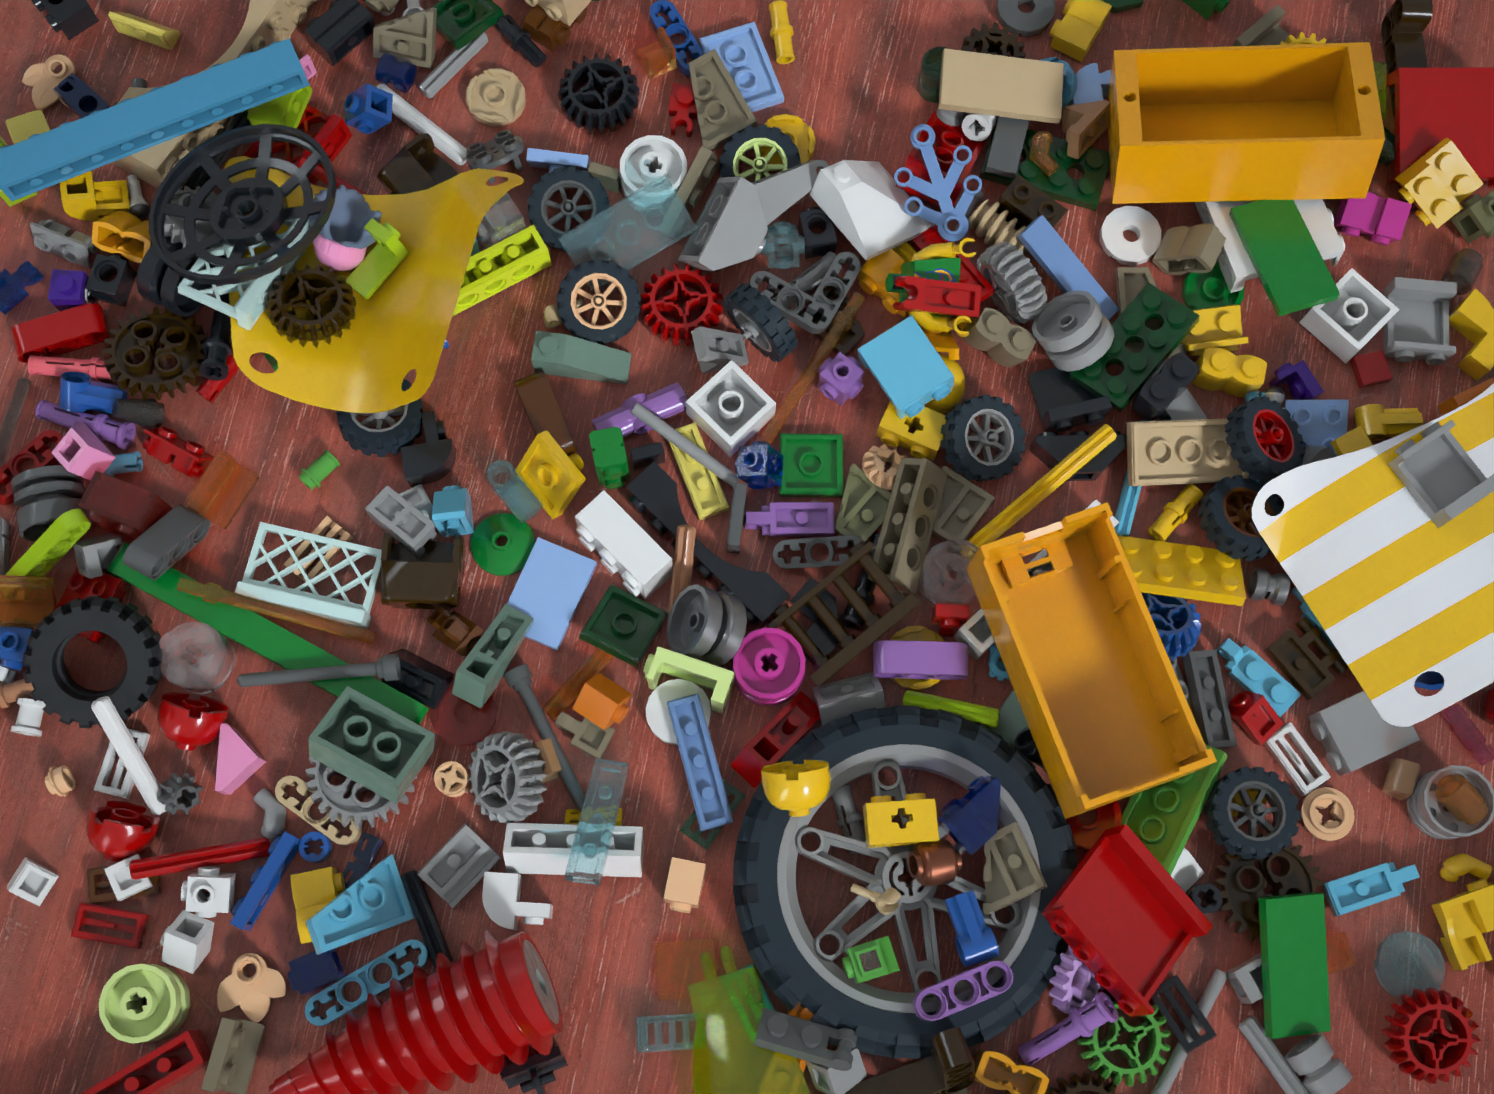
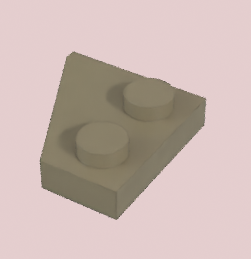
M1014 822L984 837L986 864L984 866L983 881L986 883L983 911L986 915L1048 887L1018 823Z

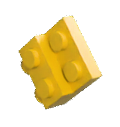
M1447 137L1395 178L1401 186V189L1398 191L1400 196L1406 203H1414L1418 208L1414 212L1416 217L1423 225L1431 224L1435 228H1439L1463 209L1459 203L1484 184L1452 140Z

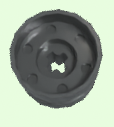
M54 465L30 469L17 474L11 479L14 504L21 508L16 514L20 537L36 542L60 515L77 508L84 512L92 526L89 504L81 500L86 496V488L83 486L84 478L68 472L64 466Z

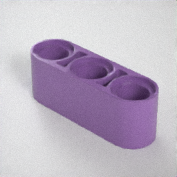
M876 641L873 643V676L899 679L969 678L968 644L934 641Z
M990 961L975 966L916 992L912 1000L913 1011L916 1016L923 1020L935 1021L1007 991L1013 983L1012 970L1002 961ZM992 967L998 968L1003 976L1002 983L996 988L989 985L986 978L988 970ZM960 980L967 982L971 989L970 996L965 1001L958 1000L954 995V986ZM927 994L934 995L939 1004L937 1011L932 1015H927L921 1008V1000Z

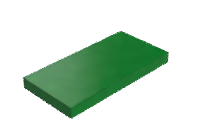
M1258 200L1231 208L1229 215L1278 317L1338 299L1340 292L1294 200Z
M1309 892L1258 898L1265 1037L1277 1039L1331 1031L1324 893Z

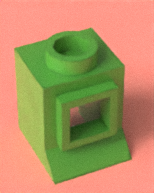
M889 936L845 949L847 957L842 958L847 978L854 977L856 984L900 971Z

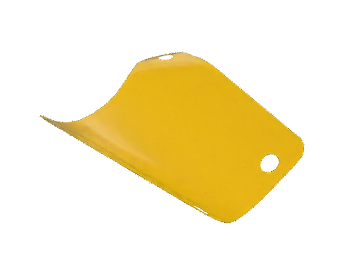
M246 156L233 157L228 160L225 168L253 158ZM477 168L460 173L422 191L396 195L362 194L371 210L382 213L381 225L383 226L387 222L401 234L398 240L409 251V254L369 299H365L353 290L356 306L354 308L355 317L353 320H350V330L342 329L343 334L341 338L334 335L331 336L330 345L325 340L319 341L317 348L312 344V341H308L304 347L299 344L298 339L290 343L286 335L280 337L276 327L271 325L270 315L266 308L250 331L238 326L237 319L230 317L233 357L237 366L253 383L268 391L308 405L336 411L379 413L420 399L434 379L480 223L487 211L510 189L521 185L524 179L514 173ZM256 169L240 173L229 180L233 184L246 178L255 177ZM269 169L268 179L273 181L278 187L291 177L279 170ZM501 176L508 178V181L499 185L488 186L486 184L491 177ZM310 183L313 190V199L315 194H319L321 190L328 189ZM300 185L286 197L288 208L303 206V191ZM282 224L275 234L286 233L289 226ZM376 241L367 247L364 258L378 244ZM313 242L294 266L299 271L304 270L306 263L311 269H316L319 264L324 268V272L330 269L324 266L316 257ZM268 245L253 248V251L257 255L267 251L270 247ZM246 250L243 258L251 257L249 250ZM356 267L351 270L334 271L336 276L343 275L347 279ZM245 269V270H241V271H236V273L242 272V271H246V270H250V269ZM238 291L229 293L230 305L233 307L240 298ZM263 352L273 356L278 362V369L273 373H261L255 370L249 362L252 354ZM415 369L417 374L414 383L408 390L403 391L401 386L406 374Z

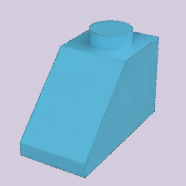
M453 485L444 487L442 491L434 492L432 521L442 537L474 533L471 496L467 488L462 489L461 486Z

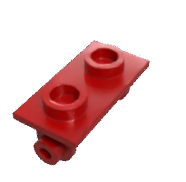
M159 426V428L144 430V433L151 436L146 438L143 443L146 453L165 464H168L172 456L175 455L176 457L171 467L189 477L196 476L199 478L204 472V466L201 465L202 462L214 459V456L204 452V446L194 441L180 439L177 437L178 433L169 427Z

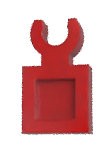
M672 83L668 109L669 116H674L670 121L671 135L675 136L676 128L681 125L686 127L687 137H691L693 133V123L690 118L698 119L692 85Z

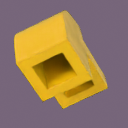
M92 171L59 183L64 211L75 219L96 221L100 219L99 215H108L114 211L128 212V209H130L126 180L94 182Z

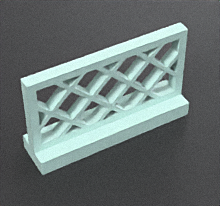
M299 219L285 220L283 224L289 226V229L286 233L277 234V236L283 240ZM309 219L299 235L288 245L289 248L298 242L311 228ZM263 241L259 244L248 246L247 250H249L250 256L255 255L253 248L266 246L267 243ZM221 242L208 249L207 252L215 256L226 254L228 259L234 246ZM306 249L289 263L260 278L219 287L211 285L212 288L201 291L191 287L194 281L184 278L177 287L178 293L237 319L238 326L250 331L266 308L268 291L273 290V281H281L282 272L289 275L293 266L297 264ZM275 254L261 262L238 267L236 271L258 267L278 256ZM198 258L190 271L199 274L219 275L223 267L210 268L208 262ZM238 291L240 298L234 307L221 301L219 295Z
M260 522L242 582L238 581L234 594L245 601L368 629L371 621L369 614L382 573V550ZM266 533L279 534L284 544L268 553L263 545ZM285 536L293 537V539L288 541ZM303 540L310 541L315 552L299 560L292 546ZM316 543L323 544L325 546L319 549ZM334 547L342 549L347 559L330 568L323 554ZM288 549L295 563L279 572L272 558ZM347 550L353 551V552H357V553H355L354 555L350 556V554H349V552H348ZM261 551H262V553L264 554V556H262L261 558H259L260 553H261ZM364 555L377 557L374 569L363 575L354 563V561ZM320 557L327 570L310 580L303 565ZM268 561L275 575L263 582L253 580L256 567ZM351 564L358 578L341 587L334 573ZM299 568L306 583L295 589L288 588L283 577ZM331 576L338 590L327 596L319 595L314 585ZM371 577L370 582H369V586H368L365 580H367V579H369V578ZM279 581L281 586L272 583ZM362 583L367 591L363 605L350 602L345 592ZM310 587L313 593L305 592L304 590ZM342 595L345 601L335 598Z

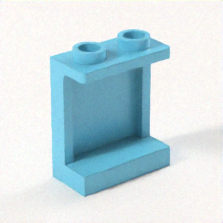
M912 315L858 348L859 360L865 369L869 368L894 405L896 414L900 419L905 416L911 418L919 414L925 408L924 404L932 399L936 401L941 400L952 391L951 388L954 386L953 374Z

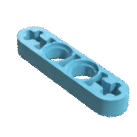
M419 940L405 941L312 996L305 1005L304 1013L306 1019L315 1026L331 1024L346 1015L348 1010L353 1011L366 1003L369 993L378 996L388 990L390 980L387 983L381 984L374 978V970L379 964H388L392 969L391 979L395 978L399 982L413 975L415 965L424 968L429 961L430 954L426 944ZM410 946L416 950L421 949L422 953L418 956L419 963L415 964L413 961H409L401 965L405 972L400 975L399 967L391 957L396 954L397 960L405 958L409 955L407 949ZM352 981L359 983L362 989L360 998L354 1002L346 1000L343 994L345 986ZM335 991L336 998L344 1009L339 1011V1005H334L326 1011L328 1016L326 1019L323 1016H315L314 1011L318 1009L316 1003L320 1001L322 1004H327L333 1001L335 998L331 993Z

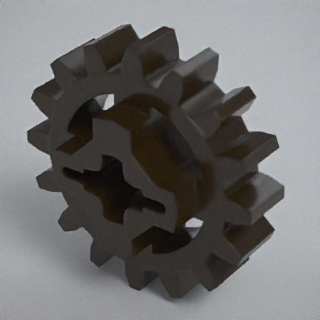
M995 22L991 29H988L985 23L982 24L980 32L975 28L971 29L970 37L965 36L961 51L973 52L975 48L977 53L1009 56L1008 52H1010L1011 57L1024 59L1026 53L1022 52L1025 45L1024 42H1017L1019 34L1016 32L1010 35L1008 34L1009 26H1005L1003 30L998 29V23Z

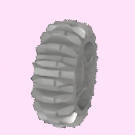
M1006 241L999 242L995 246L992 245L987 248L977 259V269L994 288L993 295L989 298L993 300L995 306L1001 310L1002 314L1007 315L1009 320H1014L1018 324L1021 322L1026 323L1029 320H1033L1047 307L1046 301L1048 299L1045 293L1046 287L1041 282L1042 277L1037 274L1036 267H1033L1030 263V258H1026L1023 251L1017 250L1015 245L1009 244Z
M509 731L490 734L482 742L477 743V750L471 753L473 762L467 765L471 770V776L468 777V780L472 783V789L469 792L475 794L474 805H480L481 814L488 815L490 821H499L505 824L523 821L525 818H529V815L537 812V805L544 802L541 793L547 790V788L543 784V779L548 776L542 771L545 761L539 760L540 749L533 748V740L526 739L524 734Z

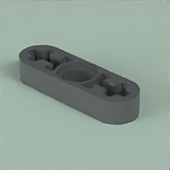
M854 535L782 540L774 547L773 559L778 566L785 569L840 566L850 557L848 554H838L840 560L834 561L836 550L833 541H839L837 548L849 547V541L852 540L855 545L861 541L865 545L866 543L862 538ZM806 543L805 557L808 561L807 563H802L803 557H793L789 564H787L785 558H781L780 553L786 551L787 545H790V549L793 551L803 550L801 544ZM817 543H824L829 549V556L822 562L816 561L811 554L813 546Z

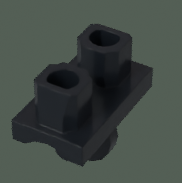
M553 1040L552 1050L549 1055H542L536 1051L535 1055L528 1057L524 1065L514 1063L505 1055L504 1067L500 1075L501 1079L505 1080L509 1089L520 1085L523 1093L535 1089L537 1094H547L545 1085L556 1081L553 1071L568 1066L564 1053Z

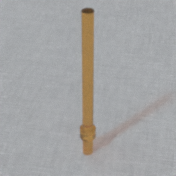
M855 292L844 310L837 313L832 321L834 325L753 447L756 452L761 455L765 454L812 382L820 366L827 359L844 331L848 332L854 323L853 317L865 300L864 296Z
M180 578L177 586L178 591L203 597L202 601L212 604H217V602L225 603L373 645L376 636L374 631L224 590L222 585L208 582L206 585Z

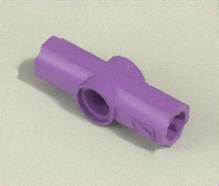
M676 382L649 395L641 393L628 398L622 403L620 408L592 419V425L595 430L611 427L621 428L623 438L633 433L641 435L653 429L630 413L637 403L661 420H664L686 410L687 398L682 387Z

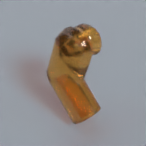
M1039 131L1031 139L1030 158L1049 177L1057 171L1059 164L1049 155L1050 143L1053 142L1051 133Z

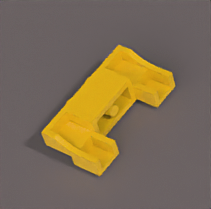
M1481 879L1466 885L1468 891L1432 904L1444 937H1441L1440 940L1453 971H1463L1468 969L1470 965L1493 960L1482 933L1494 930V882L1488 883L1486 879Z

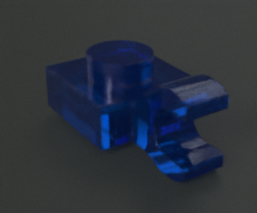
M29 261L20 265L13 274L6 269L0 273V311L5 315L30 295L24 289L26 286H32L44 277Z

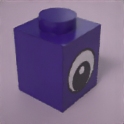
M52 269L48 300L59 311L84 304H94L95 299L85 289L89 276L84 271Z

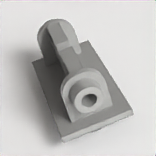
M51 219L41 220L39 224L30 223L34 246L45 252L65 258L71 263H77L86 268L91 267L89 255L91 253L96 254L99 248L91 243L92 236L75 231L68 237L71 234V228L54 222Z

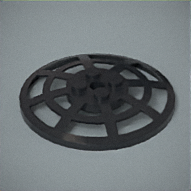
M259 124L240 127L217 135L184 156L169 171L160 184L149 213V234L152 245L159 257L172 271L187 280L201 284H238L274 272L302 253L319 235L328 221L335 203L337 191L336 174L332 162L316 140L310 135L292 127ZM260 141L258 158L238 162L223 170L212 159L219 153L235 146ZM273 141L296 144L308 150L311 155L298 168L286 160L271 158ZM321 163L328 178L327 195L325 200L313 203V190L307 177ZM202 166L211 178L197 191L189 206L171 204L172 198L181 184L193 171ZM256 169L255 177L246 178L233 184L229 180L240 173ZM269 169L283 171L291 175V177L278 187V185L268 179ZM300 185L303 191V206L288 208L286 197ZM219 187L222 192L214 200L211 209L201 208L206 198L214 189ZM252 208H254L253 212H251V213L248 214V215H245V214H247L248 212H250V210H251ZM319 214L311 228L298 242L289 248L288 245L302 231L309 216ZM166 215L185 218L184 234L189 245L188 247L172 253L169 252L164 237ZM299 219L283 240L275 234L285 220ZM196 220L210 221L215 233L198 242ZM265 241L270 249L260 254L243 258L248 246ZM221 242L234 246L228 259L215 256L207 252V250ZM275 254L278 256L253 269L235 273L238 267L261 262ZM197 255L209 264L223 267L219 275L199 274L184 269L178 262Z

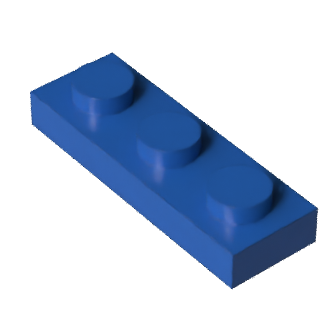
M285 831L282 837L279 835L274 839L268 850L270 857L264 867L259 866L250 880L252 887L246 897H240L231 912L234 917L230 924L241 930L251 931L299 850L298 845L301 840L299 837Z

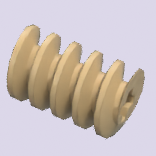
M989 199L985 200L968 219L969 229L976 228L975 234L979 238L986 235L984 243L988 246L1006 241L1009 244L1015 245L1017 250L1020 249L1025 254L1027 248L1017 236L1026 227L1023 226L1015 230L1018 219L1014 218L1009 222L1005 221L1009 211L1005 210L998 214L996 212L1000 203L997 201L989 206Z

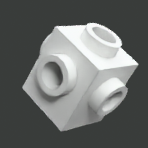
M215 866L198 867V871H194L188 876V881L184 880L182 883L181 901H186L185 911L195 912V915L200 918L216 917L217 913H228L234 907L236 873L220 872V867Z

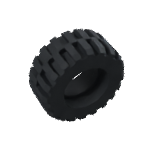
M100 595L88 596L84 599L77 598L52 611V613L36 625V631L30 634L26 643L29 646L28 651L23 653L22 664L28 667V671L23 673L25 683H32L34 690L30 694L34 701L41 699L46 705L42 710L51 716L55 712L61 716L60 722L70 725L73 721L78 722L79 728H91L95 724H99L100 728H102L91 709L93 701L103 696H108L111 699L122 720L129 718L152 696L164 671L162 662L165 660V651L160 648L159 642L162 638L159 631L154 632L150 626L153 621L147 615L141 616L137 612L139 608L131 603L125 605L120 603L119 598L112 596L107 599L101 598ZM90 630L103 632L114 638L121 645L127 659V671L118 685L106 691H93L80 686L70 677L64 664V649L68 642L79 633Z

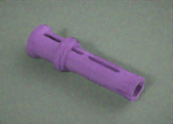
M44 399L38 403L35 411L37 419L56 423L67 428H71L79 419L87 425L101 442L106 440L115 443L118 448L124 450L131 446L136 434V426L132 422H118L103 413L95 416L84 412H69L61 409L59 405Z
M1100 992L1095 995L1094 1001L1080 1008L1077 1006L1073 1008L1069 1013V1017L1064 1019V1021L1018 1046L1019 1055L1026 1065L1032 1066L1080 1036L1090 1037L1094 1034V1029L1108 1021L1111 1023L1117 1021L1119 1018L1118 1012L1110 998L1105 993Z

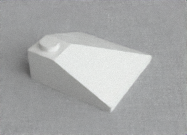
M842 160L820 170L810 193V196L866 261L914 239L934 225L921 217H912L906 214L904 204L910 197L903 189L896 187L894 178L880 162ZM914 201L908 204L907 208L910 212L915 213L919 210Z

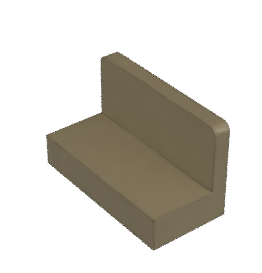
M1277 4L1235 40L1233 46L1279 45L1281 41L1285 42L1289 34L1279 24L1286 11Z

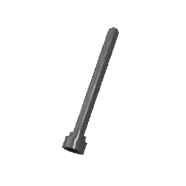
M398 654L383 655V658H378L376 662L247 673L239 675L237 683L241 687L375 675L378 678H384L385 681L400 680V659Z
M523 664L513 668L503 675L509 688L513 687L515 692L519 691L542 740L551 738L562 769L559 771V774L577 810L580 812L587 811L589 802L530 686L533 684L531 680L533 675L528 665Z

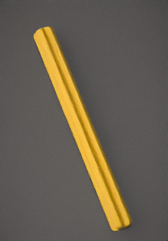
M1103 425L965 542L961 547L962 551L968 558L972 559L980 546L996 541L1114 441L1117 437L1115 431L1109 425Z

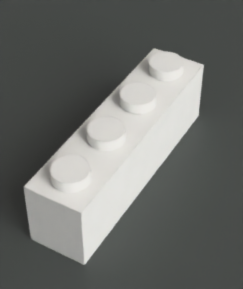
M507 823L503 847L506 872L517 874L642 877L644 857L643 827Z

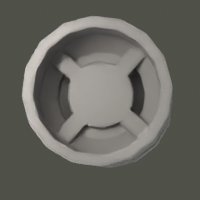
M1322 1033L1306 1038L1285 1055V1059L1293 1071L1299 1075H1305L1303 1085L1310 1094H1335L1352 1079V1074L1342 1060L1332 1058L1334 1051Z

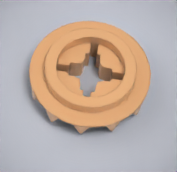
M886 444L879 448L873 445L863 456L862 469L866 477L873 484L883 489L892 490L901 458H907V456H900L897 453V447L890 450ZM885 462H890V469L884 472Z
M1323 787L1311 791L1302 800L1303 804L1300 814L1304 822L1303 828L1313 834L1314 838L1334 841L1343 838L1351 830L1355 818L1354 809L1350 800L1342 792L1334 788ZM1328 805H1331L1330 815L1334 817L1335 821L1327 820L1324 824H1321L1323 815L1318 812L1317 808L1325 809Z

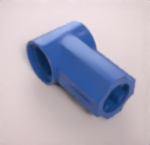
M70 371L61 374L59 407L69 412H84L89 409L119 416L124 413L128 398L126 389L121 390L117 385L93 381L89 375L82 372Z
M974 890L946 899L944 902L956 933V948L964 967L999 957L995 936L991 928L986 926Z

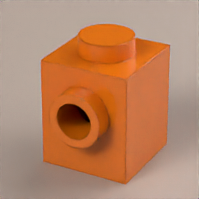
M598 673L585 682L572 709L605 731L615 722L620 724L629 711V707L626 704L632 694L603 674Z

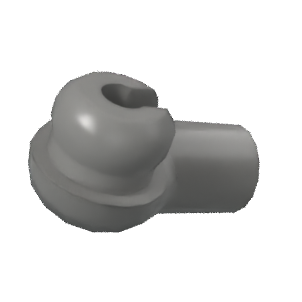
M263 788L255 795L253 800L265 811L261 827L262 835L268 839H275L285 828L287 811L285 806L266 788Z

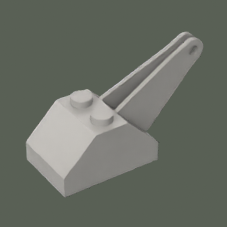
M811 160L752 183L741 176L719 178L678 261L685 265L688 263L692 269L698 268L700 270L715 271L754 258L765 246L766 239L764 237L768 231L767 225L809 193L820 170L828 167L829 164L824 160Z

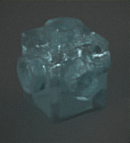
M779 221L767 226L768 231L764 237L766 243L761 251V255L767 256L768 268L787 269L799 267V254L805 253L804 235H799L797 225H792L786 221Z

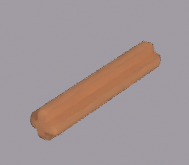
M680 525L676 531L669 614L679 594L691 585L696 528L691 525Z

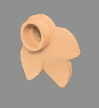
M56 54L49 57L45 63L34 64L26 70L22 83L33 87L32 100L36 109L44 110L58 100L67 106L53 88L71 73L75 74V65L68 57ZM62 65V71L55 74L54 69L56 66Z
M255 953L243 954L234 962L232 974L226 977L219 985L217 994L218 1009L220 1012H225L240 1005L241 1010L250 1020L259 1023L269 1011L271 998L286 995L285 979L279 971L268 968L262 956ZM249 964H253L256 968V973L252 977H248L245 973V969Z

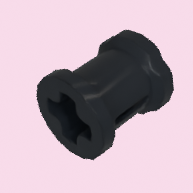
M1210 883L1194 885L1186 891L1187 896L1204 915L1217 912L1222 905L1220 890ZM1205 893L1204 900L1208 902L1207 905H1200L1201 898L1198 897V894Z

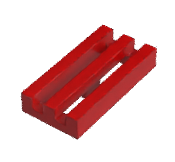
M79 902L71 937L141 949L143 943L141 938L142 935H145L146 928L144 927L146 921L149 920L150 914ZM87 910L137 919L136 926L84 916ZM82 924L134 934L132 940L85 932L81 931Z

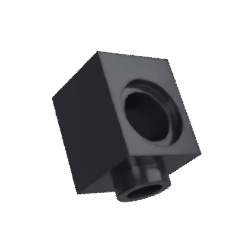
M811 207L804 212H800L798 228L805 259L825 256L829 251L835 253L837 238L833 221L820 207ZM818 227L821 228L824 232L820 234H815L811 232L810 229Z
M97 254L85 289L97 301L126 307L137 273L123 256L110 254L108 257ZM117 274L114 280L108 281L109 277Z

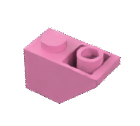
M77 419L51 452L68 472L93 482H97L116 458L87 425Z

